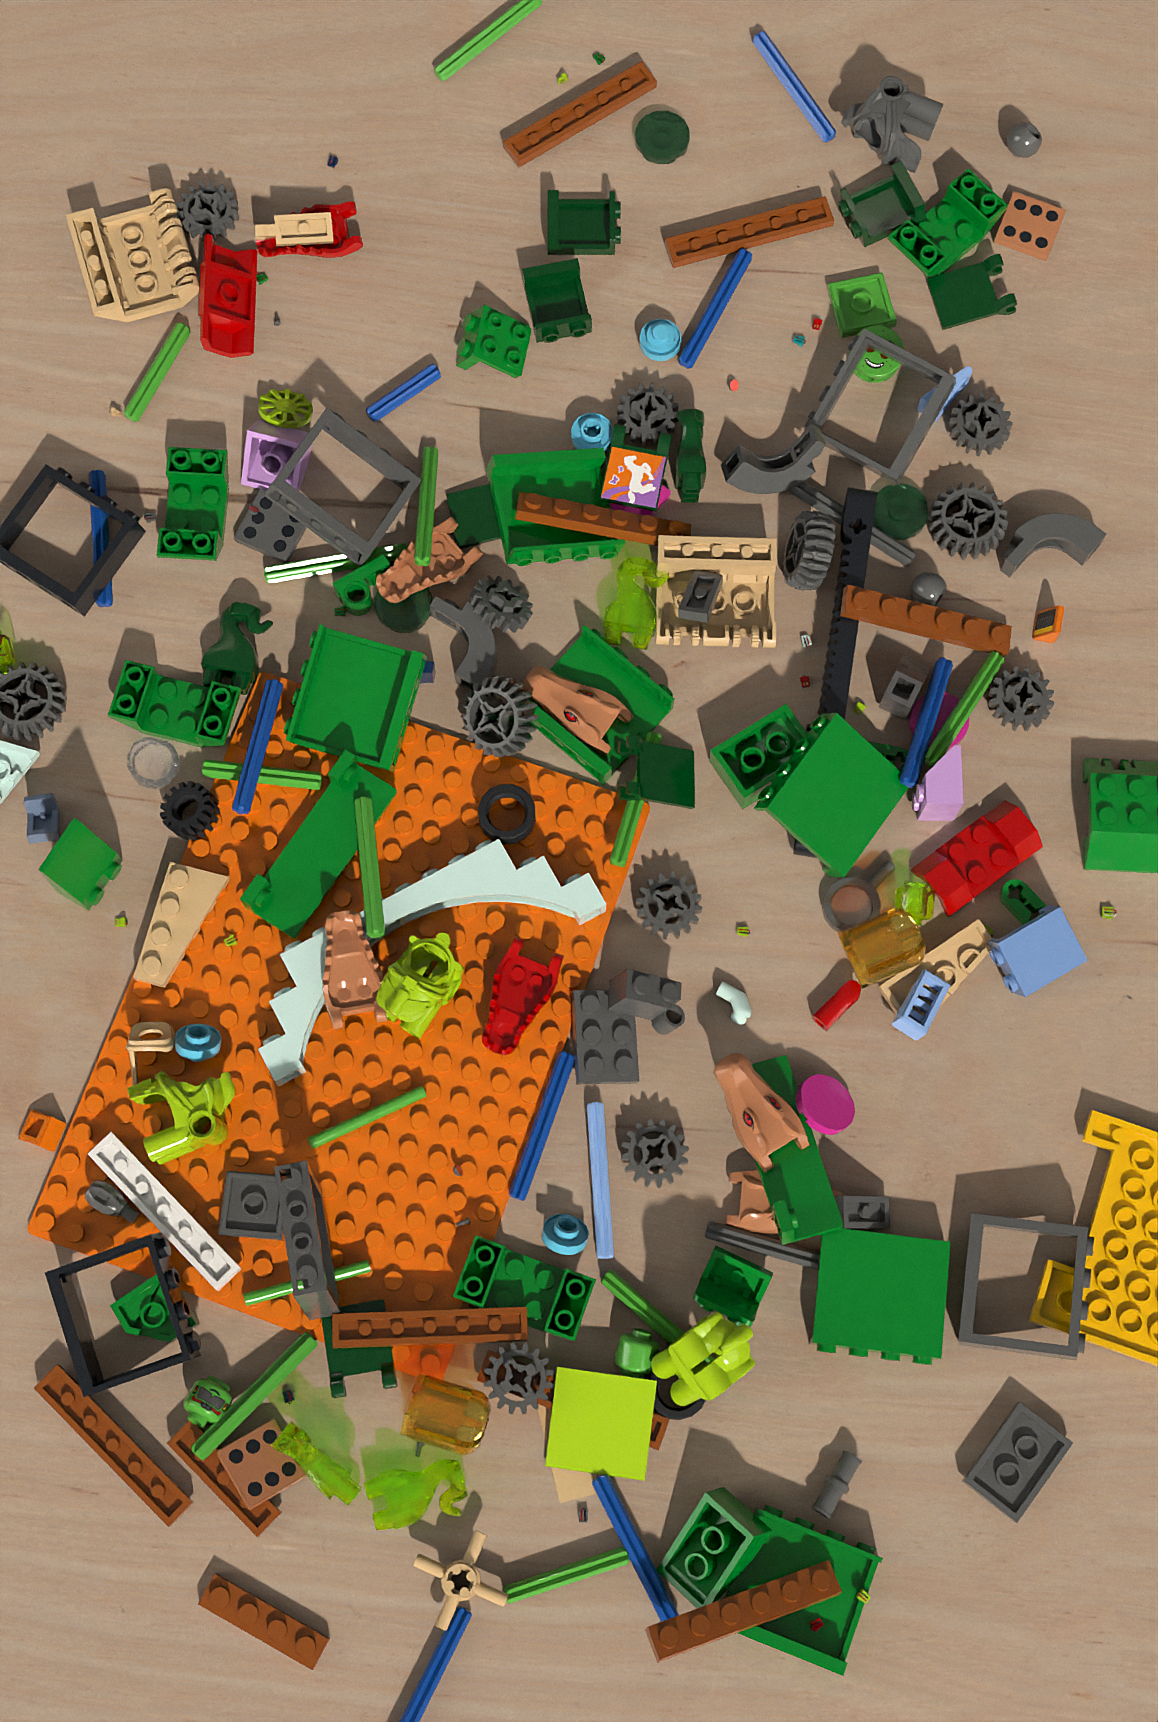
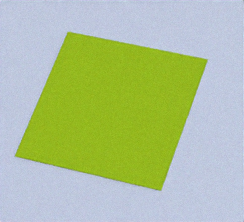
M557 1367L545 1466L645 1481L657 1381Z

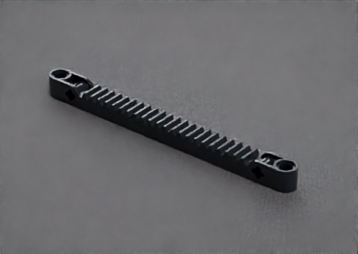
M847 488L840 530V540L844 546L840 555L841 561L835 589V604L832 610L830 638L827 643L828 650L825 657L827 659L824 665L825 672L822 677V693L819 699L820 706L817 711L819 715L838 713L845 720L859 621L840 616L843 589L847 585L864 588L877 491ZM853 528L858 529V534L854 533ZM795 838L793 855L817 858Z

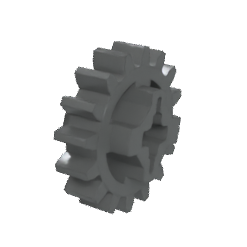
M201 181L199 182L198 189H195L192 185L189 186L191 193L189 195L182 193L183 202H177L179 210L177 216L181 221L184 232L189 231L193 239L199 234L202 242H204V236L207 233L213 236L214 241H217L218 234L227 237L226 229L234 230V221L239 220V207L233 192H227L224 184L216 188L214 181H211L207 187Z
M640 383L638 391L630 387L628 389V397L624 395L620 397L621 405H617V414L619 415L617 416V424L626 426V434L631 433L630 441L634 442L637 438H640L641 444L645 445L646 441L651 439L653 445H657V438L660 437V433L668 434V432H675V423H678L676 413L678 412L679 405L678 403H672L674 399L672 393L664 395V386L659 390H655L654 383H651L649 389H645L643 384ZM648 408H650V415L648 416V420L646 421L645 413H647Z
M980 393L978 399H975L970 394L966 402L960 399L957 408L952 409L950 415L952 418H950L948 427L953 428L950 432V438L958 437L956 446L959 447L964 444L966 446L965 453L968 454L971 449H975L977 456H980L982 450H986L988 455H991L994 447L1000 450L1004 441L1008 440L1010 436L1009 431L1013 425V422L1007 421L1011 413L1010 411H1002L1005 405L1004 402L997 405L994 403L995 396L992 395L989 400H985L984 393Z
M490 575L485 580L480 578L469 595L472 597L469 604L475 606L473 613L483 616L481 622L489 621L492 629L497 626L504 633L508 628L513 633L518 628L522 630L533 614L531 611L533 604L527 602L529 595L520 593L521 586L513 587L510 579L507 582L502 581L500 576H497L495 580Z
M1014 666L1011 675L1008 671L1004 670L1000 675L1001 679L997 677L992 683L994 688H991L988 692V696L993 699L989 701L988 707L996 708L992 716L994 718L1001 716L1003 718L1002 726L1010 722L1012 723L1013 731H1016L1019 725H1022L1024 731H1028L1031 723L1035 727H1039L1042 723L1041 719L1046 720L1050 714L1048 710L1054 705V701L1049 700V698L1053 696L1054 690H1046L1050 681L1048 679L1039 680L1040 671L1032 675L1030 674V667L1026 666L1024 672H1020L1019 668ZM1013 682H1018V684H1016L1015 686L1008 685ZM1022 690L1021 696H1022V701H1023L1024 703H1023L1022 706L1020 707L1021 701H1020V696H1018V695H1019L1020 691ZM1027 711L1034 712L1030 715L1024 716V713H1026Z
M671 872L669 879H665L664 875L659 873L658 882L649 878L647 880L649 889L640 888L639 893L644 898H637L636 905L643 908L637 911V917H645L642 922L643 928L650 925L653 927L651 935L655 936L658 931H661L665 940L669 933H673L675 938L678 939L680 937V930L683 929L687 934L691 932L689 923L698 924L699 918L694 914L701 913L702 906L695 903L701 901V894L693 895L696 885H685L686 876H683L678 881L675 880V872ZM662 888H671V890L659 891ZM682 894L688 899L689 909L682 902ZM669 901L674 902V908L671 907L668 911L664 909V904H668ZM648 903L656 909L657 914L655 918L650 913ZM673 920L679 921L676 924H666L667 922Z
M648 1119V1124L645 1128L640 1123L636 1124V1134L631 1131L627 1132L626 1136L631 1141L630 1143L622 1142L621 1148L627 1150L628 1153L621 1155V1161H629V1164L625 1167V1172H635L634 1182L643 1178L645 1179L644 1187L648 1188L650 1182L655 1181L657 1188H661L662 1180L666 1179L671 1185L674 1182L673 1173L678 1176L683 1174L679 1164L687 1165L688 1159L683 1157L682 1154L688 1152L689 1147L680 1145L685 1136L684 1134L675 1136V1125L667 1129L665 1128V1120L662 1119L659 1126H654L653 1120ZM651 1133L661 1134L656 1139H647L645 1135ZM670 1142L673 1143L675 1148V1160L668 1154L667 1147ZM663 1143L660 1152L662 1158L655 1157L646 1164L650 1153L648 1148L654 1150ZM634 1146L641 1152L642 1160L639 1165H637L634 1159ZM661 1167L663 1170H666L660 1174L648 1173L652 1168Z
M511 1343V1351L506 1352L500 1347L499 1353L501 1357L499 1359L492 1356L489 1358L494 1366L493 1369H484V1373L491 1376V1380L484 1382V1387L493 1388V1391L488 1395L489 1399L496 1397L500 1399L497 1408L501 1409L507 1404L509 1405V1414H513L516 1407H520L524 1415L527 1413L528 1405H532L535 1410L539 1409L537 1403L539 1398L545 1401L548 1400L544 1389L553 1388V1384L546 1381V1379L552 1376L554 1372L553 1370H545L544 1366L547 1365L549 1359L548 1357L542 1360L538 1358L541 1351L539 1348L530 1353L528 1352V1343H524L522 1350H517L515 1343ZM522 1356L529 1358L533 1362L524 1366L516 1364L513 1357ZM503 1364L507 1370L505 1380L497 1385V1373ZM510 1365H513L514 1369L518 1370L519 1373L526 1372L528 1374L524 1379L528 1392H525L518 1384L513 1386L510 1384V1381L513 1379V1371ZM540 1372V1386L537 1392L534 1393L531 1388L532 1378ZM514 1391L521 1393L525 1400L513 1401L504 1395Z

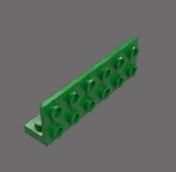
M346 749L328 773L331 783L267 874L263 877L257 873L240 897L246 909L293 939H296L358 850L355 799L361 796L371 798L374 823L376 825L397 794L396 788L359 766L356 756Z
M783 1055L751 1064L756 1073L778 1095L785 1099L801 1120L809 1142V1146L801 1150L793 1139L769 1154L768 1156L773 1164V1168L766 1173L762 1171L755 1160L782 1245L841 1229L843 1221L812 1129L805 1122L807 1118L803 1112L800 1114L796 1106L795 1096L798 1088L787 1056Z

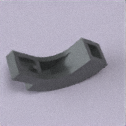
M811 423L785 451L775 455L764 456L755 454L745 447L738 445L721 464L725 481L742 491L754 494L778 493L799 485L815 472L812 460L822 453L826 443L820 428Z
M1052 513L1038 516L1027 521L1015 531L1010 541L1011 546L1002 557L1005 562L1001 571L1010 578L1032 553L1046 548L1063 551L1083 566L1098 549L1107 534L1093 523L1075 515Z
M436 596L430 604L431 617L459 632L468 643V652L455 672V679L458 685L472 691L474 690L473 685L482 682L484 678H493L496 647L492 628L488 621L481 622L483 616L481 614H474L475 606L470 605L468 601L462 610H459V606L449 599L443 601Z

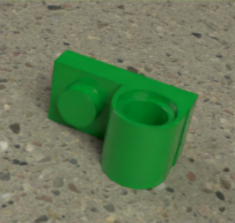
M384 554L333 582L337 598L350 614L362 616L370 611L372 598L369 587L376 586L377 576L390 568V563ZM355 594L364 595V598L360 601L350 600Z

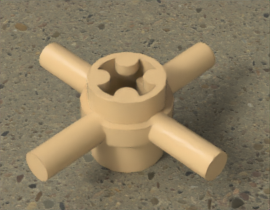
M475 1530L464 1558L455 1560L447 1566L419 1553L413 1564L414 1567L441 1578L442 1589L447 1597L435 1626L447 1631L459 1601L468 1600L475 1594L504 1607L509 1594L481 1582L480 1572L475 1565L486 1540V1534ZM461 1570L466 1571V1578L470 1581V1585L468 1588L462 1587L457 1589L452 1581L453 1574L458 1575Z

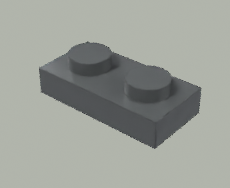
M694 570L678 609L679 618L708 623L723 585V575Z
M834 1196L843 1221L842 1228L890 1229L889 1197Z

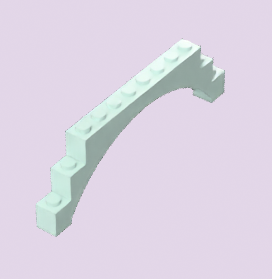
M497 839L494 842L491 840L482 842L475 848V852L467 856L464 854L452 858L448 862L449 865L439 871L437 868L429 870L421 876L422 880L412 885L405 883L394 890L395 894L386 899L382 897L385 934L379 938L369 937L366 933L364 910L359 912L364 936L370 946H373L378 940L407 922L452 906L477 902L529 904L575 918L578 925H581L606 912V902L589 873L583 876L575 874L565 880V885L561 887L544 856L538 859L531 857L523 861L519 865L520 868L516 870L501 841ZM325 926L313 932L312 938L304 942L299 940L289 944L284 948L285 952L280 954L297 987L293 989L290 987L283 988L273 995L274 999L269 1001L286 1034L281 1037L279 1034L273 1035L263 1041L264 1046L258 1048L278 1086L306 1072L303 1061L308 1040L316 1018L325 1003L322 984L327 945Z

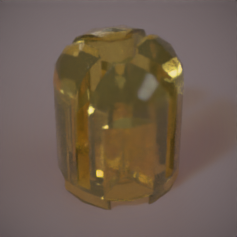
M903 908L891 909L838 933L842 947L853 970L857 973L855 976L862 989L920 964L925 958L926 946L919 928L911 914Z
M419 1374L411 1392L414 1394L411 1398L408 1412L404 1414L400 1434L407 1436L408 1439L462 1456L475 1452L480 1447L487 1429L491 1413L489 1398L483 1391L428 1374Z

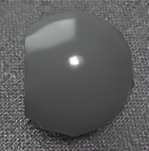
M1020 122L1014 125L1007 135L1008 149L1014 156L1019 158H1029L1036 154L1042 143L1040 132L1031 122Z
M923 572L912 581L910 594L913 601L936 607L943 597L947 585L939 574Z

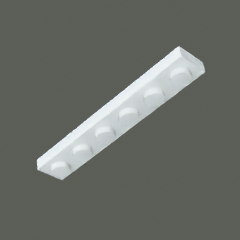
M112 1132L88 1153L94 1162L216 1291L219 1292L242 1269Z

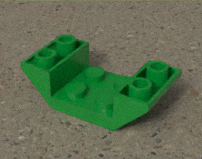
M967 169L948 185L945 197L926 213V220L914 225L908 219L893 231L887 239L927 277L943 274L983 240L1005 212L1008 205L970 169Z
M169 447L166 476L170 484L165 528H159L156 556L157 558L216 561L224 545L229 497L227 450Z
M125 660L108 716L143 734L200 748L225 745L242 689L214 681L211 682L210 687L158 675L153 666Z
M475 1235L453 1297L478 1308L527 1307V1326L575 1341L596 1279L567 1268L563 1270L506 1249L504 1245Z

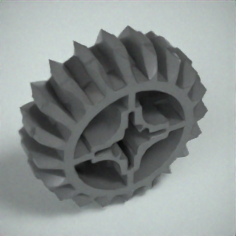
M961 482L958 484L957 490L950 486L947 488L946 493L941 492L938 495V501L932 503V512L929 513L928 520L932 522L929 525V532L935 533L933 542L942 541L940 545L941 551L948 547L951 549V557L958 552L961 553L962 560L966 559L967 554H970L975 560L978 558L979 552L986 556L989 554L990 549L995 550L998 547L999 541H1002L1005 536L1004 530L1007 529L1008 521L1004 520L1007 517V510L1001 509L1003 500L994 501L995 491L987 494L985 493V485L978 490L975 489L974 482L970 483L969 488H966ZM959 505L958 513H954L952 517L946 518V512L950 508ZM990 524V531L977 538L978 529Z
M815 510L802 511L791 525V531L787 534L788 539L785 544L784 561L782 564L784 567V579L789 586L803 591L816 590L827 576V570L830 568L831 558H833L834 539L836 537L834 533L835 526L829 515Z
M21 661L19 662L18 669L8 665V673L4 675L0 671L1 733L7 738L13 735L16 741H20L24 735L26 740L31 742L35 733L39 738H43L44 733L42 731L47 728L48 731L53 732L54 728L51 723L53 721L61 723L62 719L57 713L66 712V707L62 703L67 701V696L62 692L64 686L61 682H57V675L54 672L49 673L48 668L44 665L38 669L37 664L31 662L27 668L24 662ZM36 683L47 688V699H42L40 695H37ZM24 700L26 704L21 705L20 703ZM4 704H9L11 708H14L15 720L5 716ZM39 713L34 718H31L34 714Z
M487 677L482 682L473 685L474 690L466 693L469 701L461 704L466 709V713H463L460 717L466 719L467 722L462 728L470 732L467 740H476L474 749H483L485 755L493 754L494 757L499 758L505 755H515L517 751H522L526 748L525 743L533 740L530 733L535 732L538 728L532 722L537 720L539 716L533 714L532 711L537 704L529 702L532 693L523 692L525 684L515 683V679L511 677ZM495 693L502 695L508 703L505 704L501 698L498 699ZM491 730H495V732H496L498 735H501L504 740H502V739L496 737V736L491 732Z

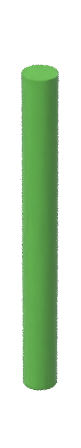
M422 1085L308 1137L307 1140L311 1148L315 1149L427 1097Z
M369 1260L334 1268L336 1281L371 1272ZM302 1279L297 1280L298 1290H302ZM290 1280L243 1293L245 1304L248 1306L292 1294V1282Z

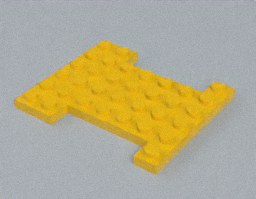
M1092 1110L1089 1113L1081 1141L1109 1150L1111 1154L1088 1230V1236L1094 1237L1092 1256L1086 1255L1085 1268L1091 1269L1090 1288H1083L1082 1300L1088 1301L1087 1321L1080 1320L1079 1333L1086 1334V1342L1158 1367V1132ZM1050 1259L1046 1260L1029 1322L1069 1335L1075 1268Z

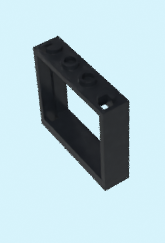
M45 464L0 526V563L85 617L146 531L138 523L140 518L132 511L125 509L122 512L116 508L118 504L108 496L98 497L94 494L95 490L83 481L77 484L72 480L73 476L63 468L58 467L55 470ZM57 484L123 524L75 592H72L8 551Z
M162 1232L144 1236L45 1272L83 1397L201 1356L199 1351L201 1341L197 1332L192 1329L189 1320L191 1310L188 1302L182 1298L179 1289L181 1286L180 1275L172 1267L169 1257L171 1255L170 1244L162 1236ZM148 1247L181 1352L104 1379L71 1275Z

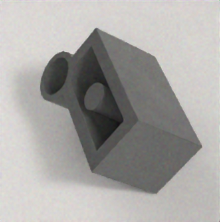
M627 968L609 980L608 1010L651 1020L654 1030L659 1034L666 1035L680 1027L685 1020L682 1008L675 1004L681 1000L682 983Z

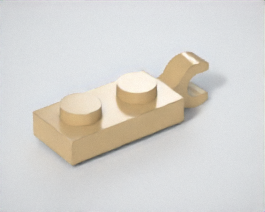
M331 212L274 215V224L254 225L255 240L275 238L276 246L333 243Z

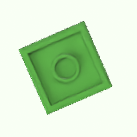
M883 272L828 283L827 291L841 338L857 335L864 328L873 325H881L888 328L896 327L897 320Z

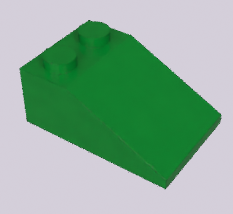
M785 704L711 749L710 763L743 810L759 800L760 792L766 786L772 784L777 777V769L784 762L789 761L794 754V746L802 738H806L808 733L788 705Z
M73 818L38 870L59 894L89 911L92 905L96 906L103 898L105 893L103 889L109 880H114L120 873L122 859L92 831Z
M725 1487L705 1492L656 1570L696 1608H700L721 1598L757 1555L772 1529Z

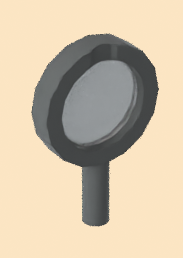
M887 860L867 882L860 878L848 877L839 879L832 884L823 898L822 905L823 915L829 926L840 934L850 936L863 934L872 928L880 915L881 908L880 898L876 889L896 869L894 864Z

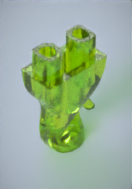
M640 557L626 558L619 566L617 572L618 594L606 607L603 619L605 642L607 644L621 645L623 632L634 634L632 647L643 650L648 649L651 638L655 635L657 611L651 598L636 583L634 578L643 576L644 582L649 587H662L668 580L669 575L662 574L660 577H657V566L654 561Z
M291 1421L272 1443L271 1447L294 1459L307 1478L329 1500L335 1495L349 1506L361 1491V1486L349 1477L352 1470L333 1455L312 1445L310 1436Z
M451 1459L436 1461L419 1472L392 1468L379 1472V1476L366 1481L364 1488L368 1500L385 1495L388 1504L387 1509L372 1513L376 1530L391 1528L397 1530L418 1522L428 1510L438 1485L444 1479L448 1480L451 1486L440 1496V1509L445 1514L461 1516V1509L452 1506L453 1503L461 1501L468 1496L459 1461Z

